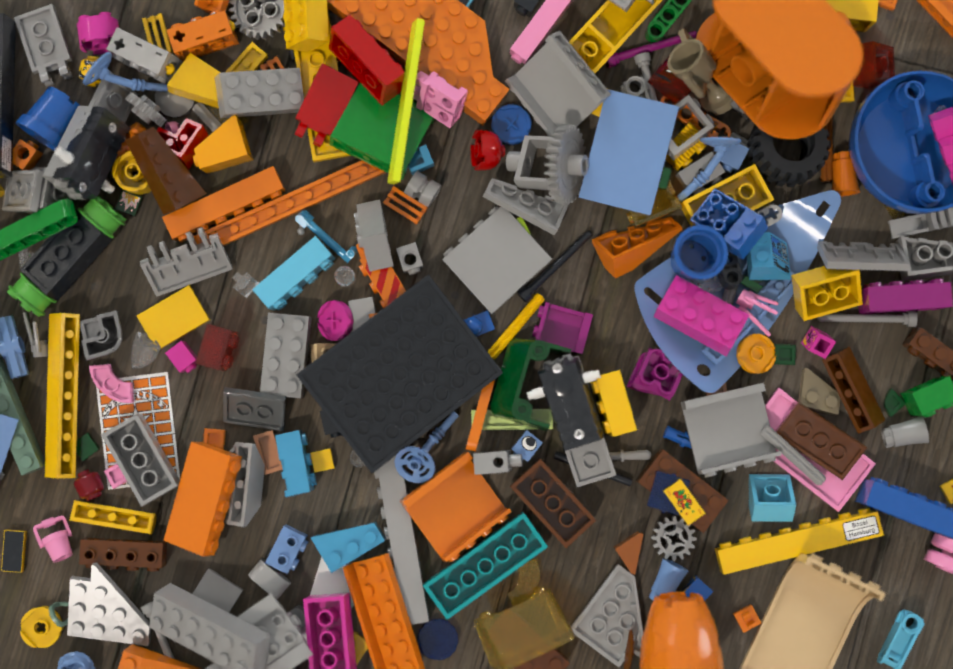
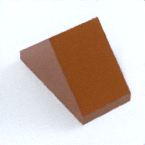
M639 531L614 546L617 554L631 574L636 573L643 533Z

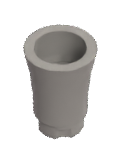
M922 416L881 429L882 440L886 448L929 443L928 429Z

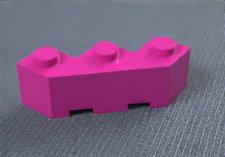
M953 107L928 115L953 184Z

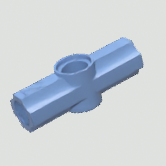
M12 315L1 317L0 354L6 361L10 379L26 376L29 374L24 356L25 345L21 336L18 335L14 317Z

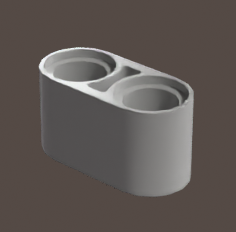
M261 558L249 572L248 576L268 594L272 593L278 599L291 582L280 571L266 564V560Z

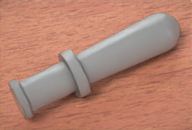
M649 450L610 452L612 460H620L621 462H624V460H648L651 458Z

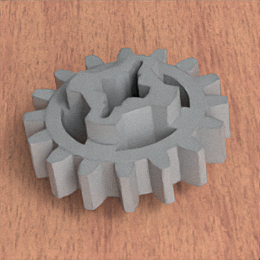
M130 92L126 97V100L134 106L131 111L147 124L153 121L162 127L166 122V119L158 113L161 108L144 94L139 98L133 92Z
M673 515L670 521L667 517H664L665 522L661 523L658 521L659 528H653L656 535L651 536V539L656 540V543L652 546L654 548L659 547L657 551L659 555L664 552V559H668L670 555L673 561L676 560V556L683 560V554L690 555L691 553L688 549L695 548L691 544L692 541L697 540L696 537L691 535L695 532V529H689L690 525L683 524L684 520L682 517L678 521L676 516ZM674 525L672 529L664 530L667 526ZM683 528L686 531L687 540L683 538ZM676 533V537H678V539H680L682 542H672V540L669 539V537L666 536V534L669 536H674ZM660 537L665 539V548L661 544ZM683 546L681 550L673 552L675 548Z

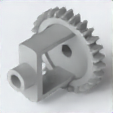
M562 125L554 130L555 133L551 135L552 137L525 135L521 152L509 151L506 156V168L508 171L515 172L514 182L516 186L522 189L550 190L549 195L555 202L562 204L573 203V200H576L577 195L580 194L579 189L582 186L583 176L587 174L589 168L588 157L584 154L586 146H583L585 140L582 139L583 134L580 133V129H577V126ZM536 148L546 149V152L551 154L545 155L546 158H549L550 162L544 164L549 167V171L544 172V174L550 175L549 178L530 177Z

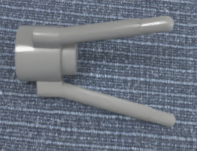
M24 312L23 317L33 357H47V340H39L36 321L32 322V333L28 315Z

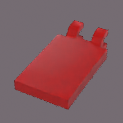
M322 63L295 117L300 123L294 135L302 138L308 127L318 132L313 144L321 147L326 135L330 136L359 82Z

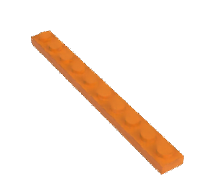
M361 160L206 230L205 233L208 239L210 235L217 233L223 246L387 172ZM199 234L195 235L194 239L196 243H202V239L200 238Z

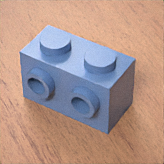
M287 524L284 525L265 563L286 574L291 570L294 571L299 563V559H297L299 552H304L309 541L306 540L308 535Z

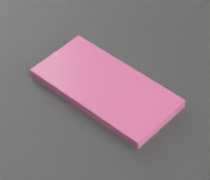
M777 388L765 403L770 427L775 431L797 403L796 400L780 388ZM800 453L826 477L822 485H816L783 454L777 456L776 461H773L837 512L842 509L876 465L875 462L862 454L846 477L841 480Z

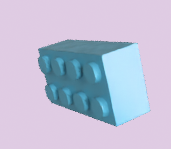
M315 236L252 290L267 308L279 311L288 304L286 300L291 296H298L303 291L302 287L306 283H313L319 277L317 275L322 270L327 271L334 265L333 260H335V257Z

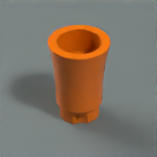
M850 152L834 153L832 162V190L837 191L841 197L859 194L860 188Z

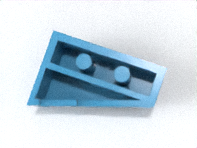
M302 430L275 435L279 460L283 472H281L282 479H285L287 487L285 497L314 490V485H317L315 473H311L310 470L312 459L311 454L307 453L305 445H308L306 433H302Z
M377 522L310 537L331 573L386 540Z

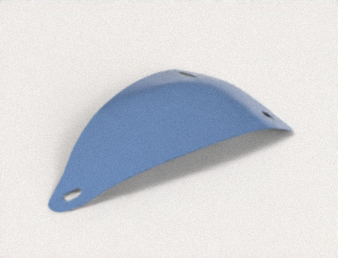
M829 190L778 205L782 210V217L778 222L769 226L765 232H770L787 243L790 270L795 274L807 271L818 252V241L824 240L840 207L841 196L837 191ZM825 201L830 206L824 215L819 217L816 215V210ZM770 208V209H769V212H770V213H769L768 215H766V216H763V217H764V219L767 218V217H769V216H771L772 218H775V217H776L775 213L778 212V211H777V210H773L772 208ZM747 256L743 260L737 257L742 275L747 276ZM670 257L635 283L634 289L637 302L652 337L666 357L698 388L704 392L713 393L740 367L736 357L738 344L715 366L701 352L706 345L654 317L659 305L644 293V289L646 287L651 288L663 299L677 275L671 267ZM714 277L705 280L683 278L722 300L725 289L720 286L719 278L714 279ZM763 280L758 284L764 287L770 280ZM739 284L732 306L739 308L740 305L736 304V301L744 289L748 292L751 290ZM793 287L778 301V305L772 308L778 311V314L775 315L768 312L759 321L768 331L792 297ZM755 325L746 336L751 334H766L757 325ZM700 364L708 366L710 375L703 376L699 374L697 366Z

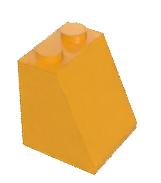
M236 115L231 116L194 148L196 154L193 155L196 167H199L200 170L207 174L253 160L243 123Z

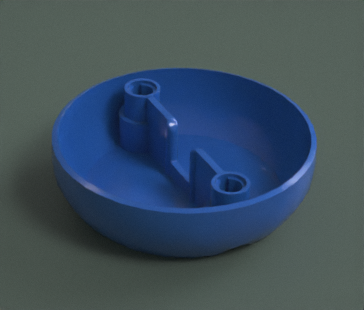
M911 71L899 74L884 81L872 90L860 104L854 115L849 133V151L853 168L869 193L890 208L910 214H929L953 207V184L949 176L950 173L943 161L939 144L935 140L928 115L953 107V78L931 71Z

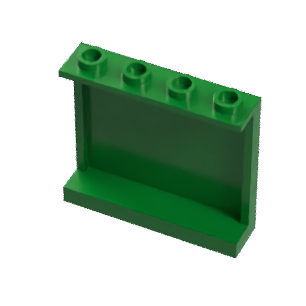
M360 83L330 135V145L389 173L401 95H396L382 106ZM414 100L411 109L401 180L404 179L411 160L431 123L433 124L435 120L424 109L419 110L416 108L417 103Z

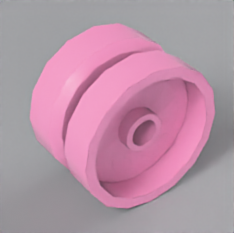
M934 533L931 543L942 551L940 553L929 549L925 554L924 560L936 565L935 567L953 574V539Z

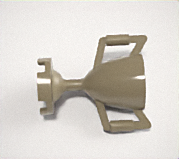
M685 29L678 31L682 43L671 52L668 58V69L677 78L686 83L700 99L701 106L706 112L720 115L729 111L732 108L731 103L733 99L715 79L712 80L713 71L717 68L715 60L701 41L693 39Z

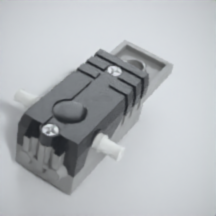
M101 80L89 105L77 107L42 177L51 182L55 188L68 194V197L73 200L94 199L98 196L101 189L111 194L115 187L106 178L118 155L117 152L122 147V142L126 139V134L131 129L125 122L133 105L126 100V97L130 92L137 96L139 94L131 90V88Z
M566 354L562 358L543 362V367H540L538 370L542 387L532 389V391L527 392L529 400L546 397L576 486L580 487L616 476L617 473L604 437V429L588 384L601 378L599 370L584 372L579 355L572 357L571 354Z

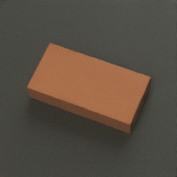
M274 430L254 435L256 447L265 464L264 475L283 470L279 460Z

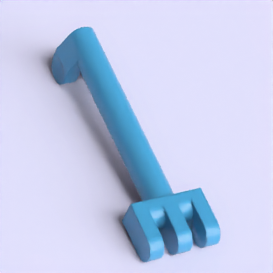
M302 210L295 217V221L303 228L307 226L348 263L357 253V248L352 246L346 252L312 221L314 217L307 210Z

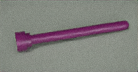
M696 31L688 32L693 39H696ZM678 35L620 53L615 52L605 64L609 69L615 67L621 60L682 42Z

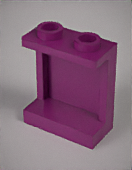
M545 302L544 306L540 305L537 317H540L541 320L539 326L535 325L532 337H536L535 340L569 348L571 352L582 355L593 314L582 313L553 305L549 302Z

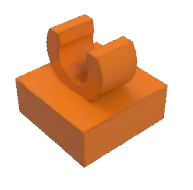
M751 604L733 613L743 633L761 624Z

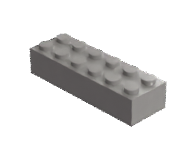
M171 583L154 593L149 628L226 669H265L271 634Z

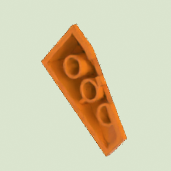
M672 217L648 222L646 226L640 228L630 226L627 231L619 233L616 230L609 231L592 239V244L604 268L614 278H618L639 266L682 231V226Z
M135 644L130 645L123 651L118 669H201Z

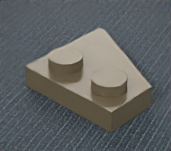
M802 369L798 401L813 411L834 416L838 415L841 400L838 392L810 369Z

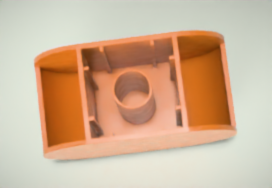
M713 0L715 13L703 22L696 36V39L702 42L717 64L712 77L759 129L773 137L800 139L811 136L823 129L831 120L856 78L862 64V46L856 32L851 28L848 17L840 11L836 12L826 0Z

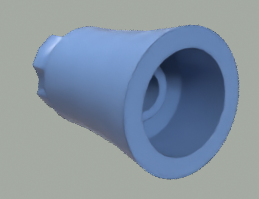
M662 558L649 598L654 600L655 596H659L662 593L675 592L688 573V570L674 561Z

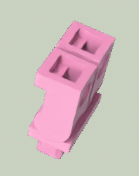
M420 71L416 76L413 99L417 100L416 108L419 110L424 109L427 114L448 128H451L462 115L468 90L463 87L459 90L434 71L430 75Z

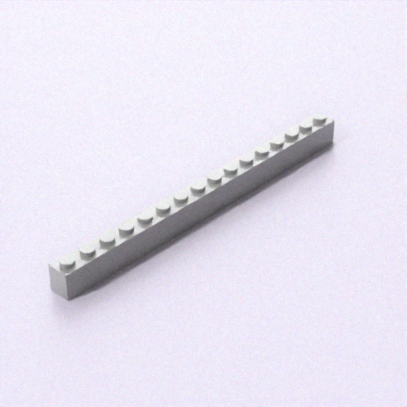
M373 297L348 301L353 315V328L351 332L369 320L368 314L376 313ZM394 456L376 470L374 475L375 479H379L380 482L377 492L379 499H383L384 507H381L382 519H386L387 527H384L386 540L390 539L391 545L388 548L390 559L394 562L393 569L411 625L429 622L430 617L423 587L424 583L413 520L400 503V500L408 495L406 480L397 472L395 467L396 456Z

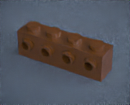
M914 328L902 344L907 348V352L921 358L924 361L923 363L929 368L936 369L940 372L941 377L950 376L953 382V350L923 328Z
M850 346L832 353L826 359H822L858 434L876 428L886 420Z
M83 538L80 539L79 564L86 565L85 568L90 569L95 562L106 566V569L112 570L119 569V566L127 567L126 570H139V567H146L147 571H159L160 568L166 566L167 542Z

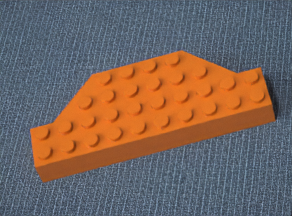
M327 0V8L342 20L348 15H351L355 20H359L364 30L375 37L379 46L382 49H386L390 56L404 67L406 65L412 23L417 18L424 19L425 24L417 74L422 71L430 75L434 71L459 90L461 87L467 89L468 94L463 112L482 126H484L507 96L509 88L493 77L485 20L460 1Z

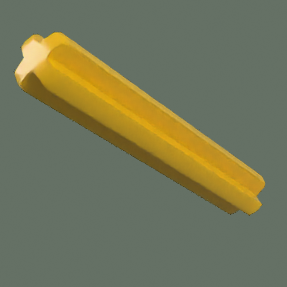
M539 293L535 294L533 299L488 350L492 359H496L545 301L542 295Z

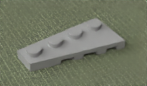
M493 178L490 180L482 196L552 235H555L569 205L557 203L550 196L541 197L535 195L534 191L528 189L526 191L519 190L515 185Z

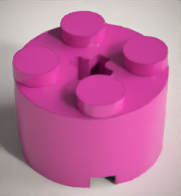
M101 12L94 16H79L77 31L80 50L87 53V50H91L96 55L110 52L106 49L116 28H119L118 20L111 17L109 12Z

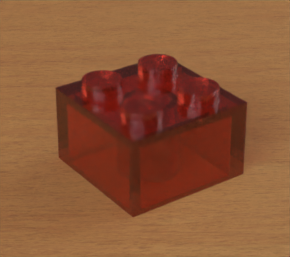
M207 324L195 364L227 371L233 363L234 357L231 356L233 348L236 349L239 343L238 332Z

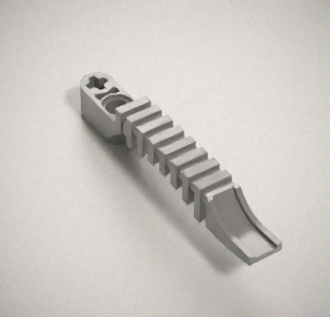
M953 208L936 213L918 214L887 221L890 227L891 239L953 227Z

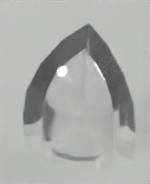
M137 332L131 350L132 369L148 366L156 359L160 351L159 343L156 340L153 342L151 339L146 338L147 334Z

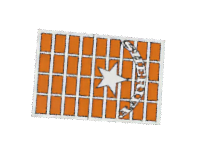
M168 372L119 378L124 382L133 383L134 403L115 401L106 396L96 386L101 434L136 414H143L180 479ZM102 438L105 468L108 469L117 463ZM107 479L108 490H111L113 488ZM126 482L115 489L130 487V485Z

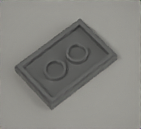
M228 387L224 388L223 422L284 431L286 396Z

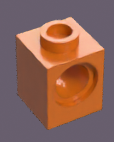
M20 139L13 148V164L22 170H30L34 168L43 153L37 150L39 146L31 140L25 142ZM29 150V156L23 159V153Z

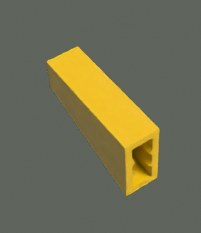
M190 53L168 82V92L219 108L215 77L221 72Z

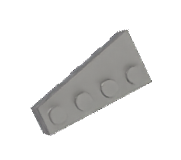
M900 236L895 241V243H899L910 263L908 271H900L902 281L953 274V243L943 240L932 241L924 238L914 239L906 236Z

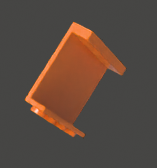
M463 452L428 481L400 500L402 506L440 558L445 562L456 560L460 556V551L476 544L475 540L478 537L488 535L493 530L492 526L506 521L509 518L507 515L512 512L509 508H505L481 474L475 475L474 464L471 461L473 458L469 452Z

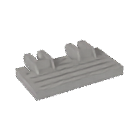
M203 227L198 228V234L202 239V243L197 244L191 231L186 232V237L192 251H190L187 244L169 251L166 243L161 241L159 242V247L164 255L161 258H158L152 245L147 246L149 256L154 264L152 265L149 258L140 260V266L156 297L233 269L217 233L210 235L208 239Z
M818 241L817 245L818 252L826 269L908 271L910 266L899 243H890L889 248L885 244H879L878 247H874L873 244L867 242H850L849 246H846L845 243H839V246H834L832 242Z

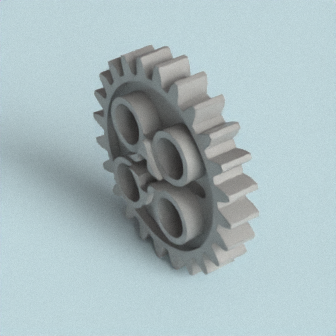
M247 0L229 1V3L234 5L229 11L234 14L230 18L236 21L235 27L240 28L239 31L243 34L246 33V36L250 38L253 36V38L259 40L261 36V38L266 40L267 34L274 37V31L281 33L279 27H285L283 0H251L248 5L246 4ZM276 8L275 13L271 15V10ZM258 16V20L253 23V19Z

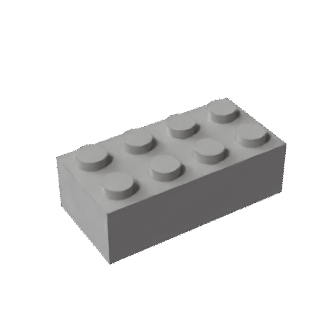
M300 68L219 73L215 77L220 118H230L234 115L246 117L298 113L304 101Z
M268 313L260 392L292 398H304L305 386L296 374L307 367L311 317Z
M136 414L101 434L141 507L179 486L180 479L143 414Z

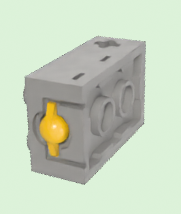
M118 27L106 49L113 53L112 58L120 61V63L130 68L133 67L137 71L147 76L149 75L163 84L171 80L183 63V61L170 52Z

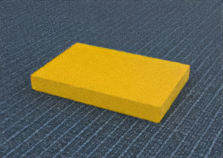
M190 285L137 315L156 351L210 321Z

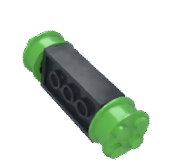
M100 196L90 199L83 208L75 209L78 218L77 223L50 236L20 269L22 271L20 273L21 278L13 286H8L9 290L7 293L14 299H19L21 307L26 311H32L38 317L45 316L44 311L52 302L56 303L112 241L114 232L121 225H126L125 221L127 219L119 212H116L113 209L114 207Z

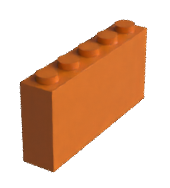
M204 442L190 443L164 541L200 556L215 555L219 546L220 534L224 528L225 516L230 507V498L235 489V480L241 467L242 456Z

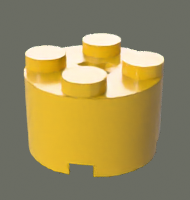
M131 151L119 156L112 167V175L116 183L125 191L135 195L151 192ZM137 170H138V171H139L138 174H136V175L134 176V175H133V172H137Z

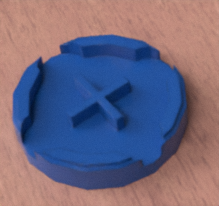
M509 104L502 106L492 117V132L498 135L503 144H519L524 140V136H528L530 133V116L527 111L518 105Z

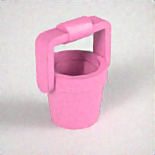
M64 516L51 517L34 526L33 532L40 549L45 547L53 563L63 561L73 555L68 538L72 536V533ZM60 521L63 522L66 530L54 532L42 540L40 539L37 530L53 526Z

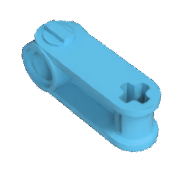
M905 609L899 611L877 657L878 663H884L893 669L902 668L925 624L923 618ZM913 618V624L907 627V619Z

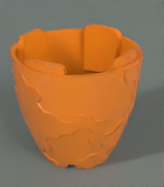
M676 591L655 596L641 640L640 669H724L718 632L702 595L690 593V597H687L686 593Z

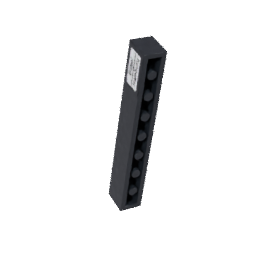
M0 13V178L12 177L16 22L4 13Z

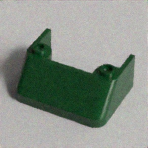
M522 338L511 340L501 367L503 373L498 378L490 406L492 414L499 418L547 431L550 428V424L530 419L532 415L531 404L527 400L519 398L530 359L543 361L547 358L549 352L564 356L570 354L571 349L541 340Z

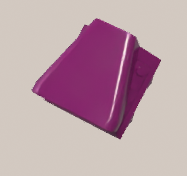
M648 347L647 352L640 355L628 381L627 388L662 396L670 401L676 392L683 374L660 349Z

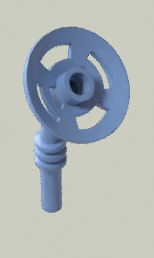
M110 52L103 54L91 66L83 79L84 85H89L100 78L102 81L106 80L125 86L133 91L144 92V90L167 92L168 90L167 84L145 82L144 79L135 78L130 80L110 74V70H108L112 58V53Z
M729 137L700 138V142L714 147L716 154L705 170H701V174H697V178L694 177V180L677 195L678 199L683 202L699 186L702 187V183L705 184L706 180L710 179V175L723 158L724 152H727V148L742 143V139Z
M455 411L446 418L439 428L436 427L435 431H432V434L429 435V439L422 448L406 447L398 452L395 457V467L404 479L413 483H423L433 476L435 463L428 452L435 443H439L438 440L445 436L444 433L459 417ZM411 451L405 456V458H402V455L404 453ZM402 465H407L410 470L414 471L413 475L408 473ZM427 468L430 469L427 474L422 476L420 475L421 473H424Z

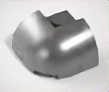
M117 310L80 321L83 336L81 341L86 360L109 355L118 349L122 342L123 331Z

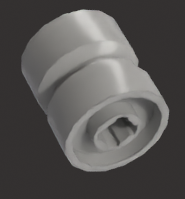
M416 171L406 186L404 193L413 199L419 198V203L429 208L437 197L442 185L434 180L428 181L426 175Z

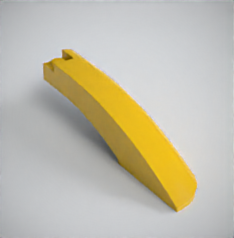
M607 0L574 35L569 43L595 74L662 0H654L653 5L646 0H635L627 12Z

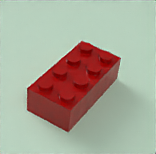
M348 15L331 27L329 50L382 106L401 92L405 74L404 69L399 63H395L386 49H382L372 34H368L364 30L359 20H355L351 15Z

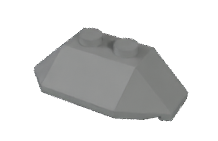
M235 442L234 447L229 452L242 456L241 467L237 473L235 489L230 498V507L226 513L225 520L228 525L246 527L261 506L265 464L255 444Z

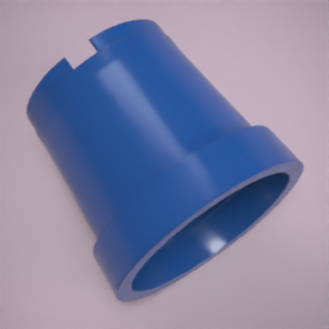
M49 86L26 114H22L15 123L32 138L55 151L77 107L81 105L76 101L73 104L68 95Z
M696 225L687 228L679 235L671 251V267L678 276L685 279L703 280L714 277L724 268L727 262V244L723 236L709 226Z

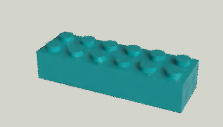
M521 512L424 582L423 587L448 620L548 546L526 514Z

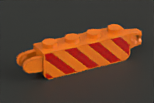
M356 245L362 264L359 268L364 276L368 275L372 282L369 285L374 294H380L382 300L379 302L384 308L406 292L392 267L369 271L364 248H359V245Z

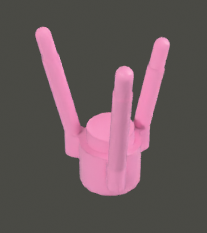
M744 289L736 301V304L740 305L738 309L749 314V318L767 336H771V333L747 308L751 310L755 304L777 315L778 311L757 301V299L776 306L778 302Z

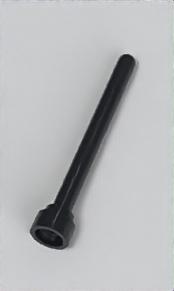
M587 230L529 286L521 287L516 292L518 296L528 304L533 299L534 292L592 237V231Z

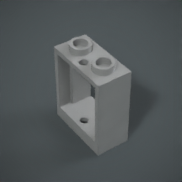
M690 95L686 96L675 106H679L678 111H680L687 105L704 128L679 147L672 139L670 140L667 154L673 161L698 143L700 138L710 134L714 128L712 118L701 111L700 103L697 99H692Z

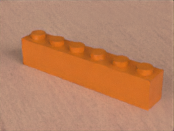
M272 166L162 218L171 238L174 241L184 242L187 240L186 232L198 233V228L203 227L204 231L209 229V226L215 223L219 225L228 221L227 218L234 215L237 217L246 213L245 210L250 207L257 208L263 205L264 201L269 198L274 200L283 195L282 192L286 190L276 168Z

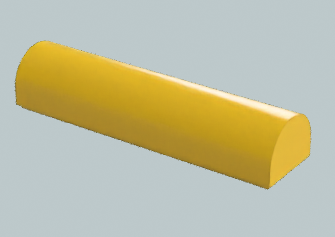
M74 500L70 521L152 535L156 525V514Z

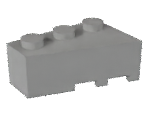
M380 199L356 204L357 213H354L358 235L357 240L359 248H364L369 271L393 267Z

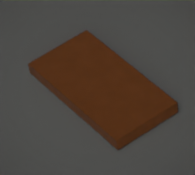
M797 401L776 430L794 449L841 480L846 477L867 449V446L799 401Z

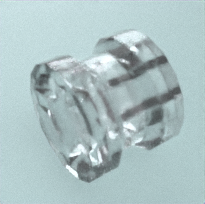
M341 266L336 270L334 278L340 286L350 287L354 284L356 275L350 267Z

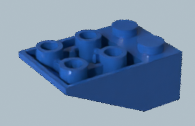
M714 188L690 219L695 225L709 226L718 231L723 236L728 251L742 260L768 229L763 216Z

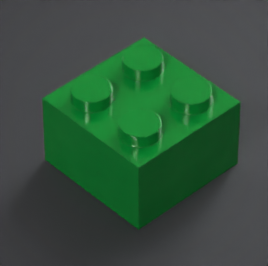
M950 376L935 377L901 392L900 395L905 401V406L911 416H924V418L936 414L935 410L947 409L953 406V382Z

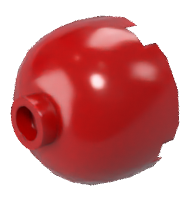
M476 130L472 136V139H476L475 145L470 147L471 164L473 167H476L475 171H486L495 168L501 161V157L505 155V146L502 145L498 135L492 131Z

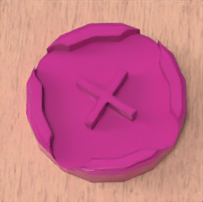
M338 300L328 301L321 306L317 316L319 318V323L317 324L322 336L331 341H339L348 336L353 328V315L349 306Z

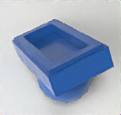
M488 310L464 319V322L476 337L495 330Z

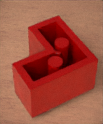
M188 118L184 120L176 134L160 127L156 130L188 170L194 163L193 155H196L194 148L209 136L202 124Z

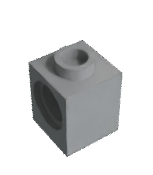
M416 242L396 248L404 273L413 275L421 272L420 268L424 266ZM408 255L416 257V262L413 265L405 263V258Z

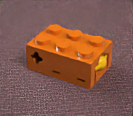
M225 10L213 11L209 16L203 18L201 16L192 18L191 22L185 24H174L170 29L166 30L174 54L183 62L190 53L196 57H201L239 44L235 32V24L231 21Z

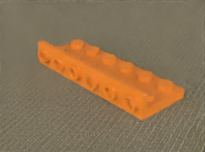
M389 553L355 561L344 566L345 578L374 669H425Z

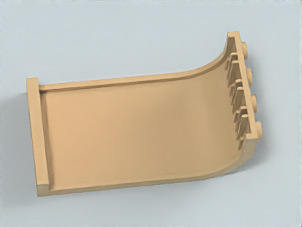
M813 553L810 557L800 554L784 573L739 669H833L861 609L873 598L883 601L886 593L880 591L881 586L871 581L868 584L861 582L862 577L852 572H849V575L842 573V567L830 563L828 566L822 563L823 558Z

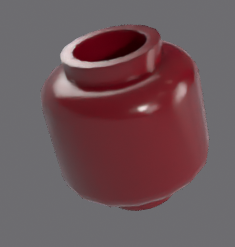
M87 469L77 474L78 478L73 484L81 499L90 501L102 495L105 486L98 472H90Z

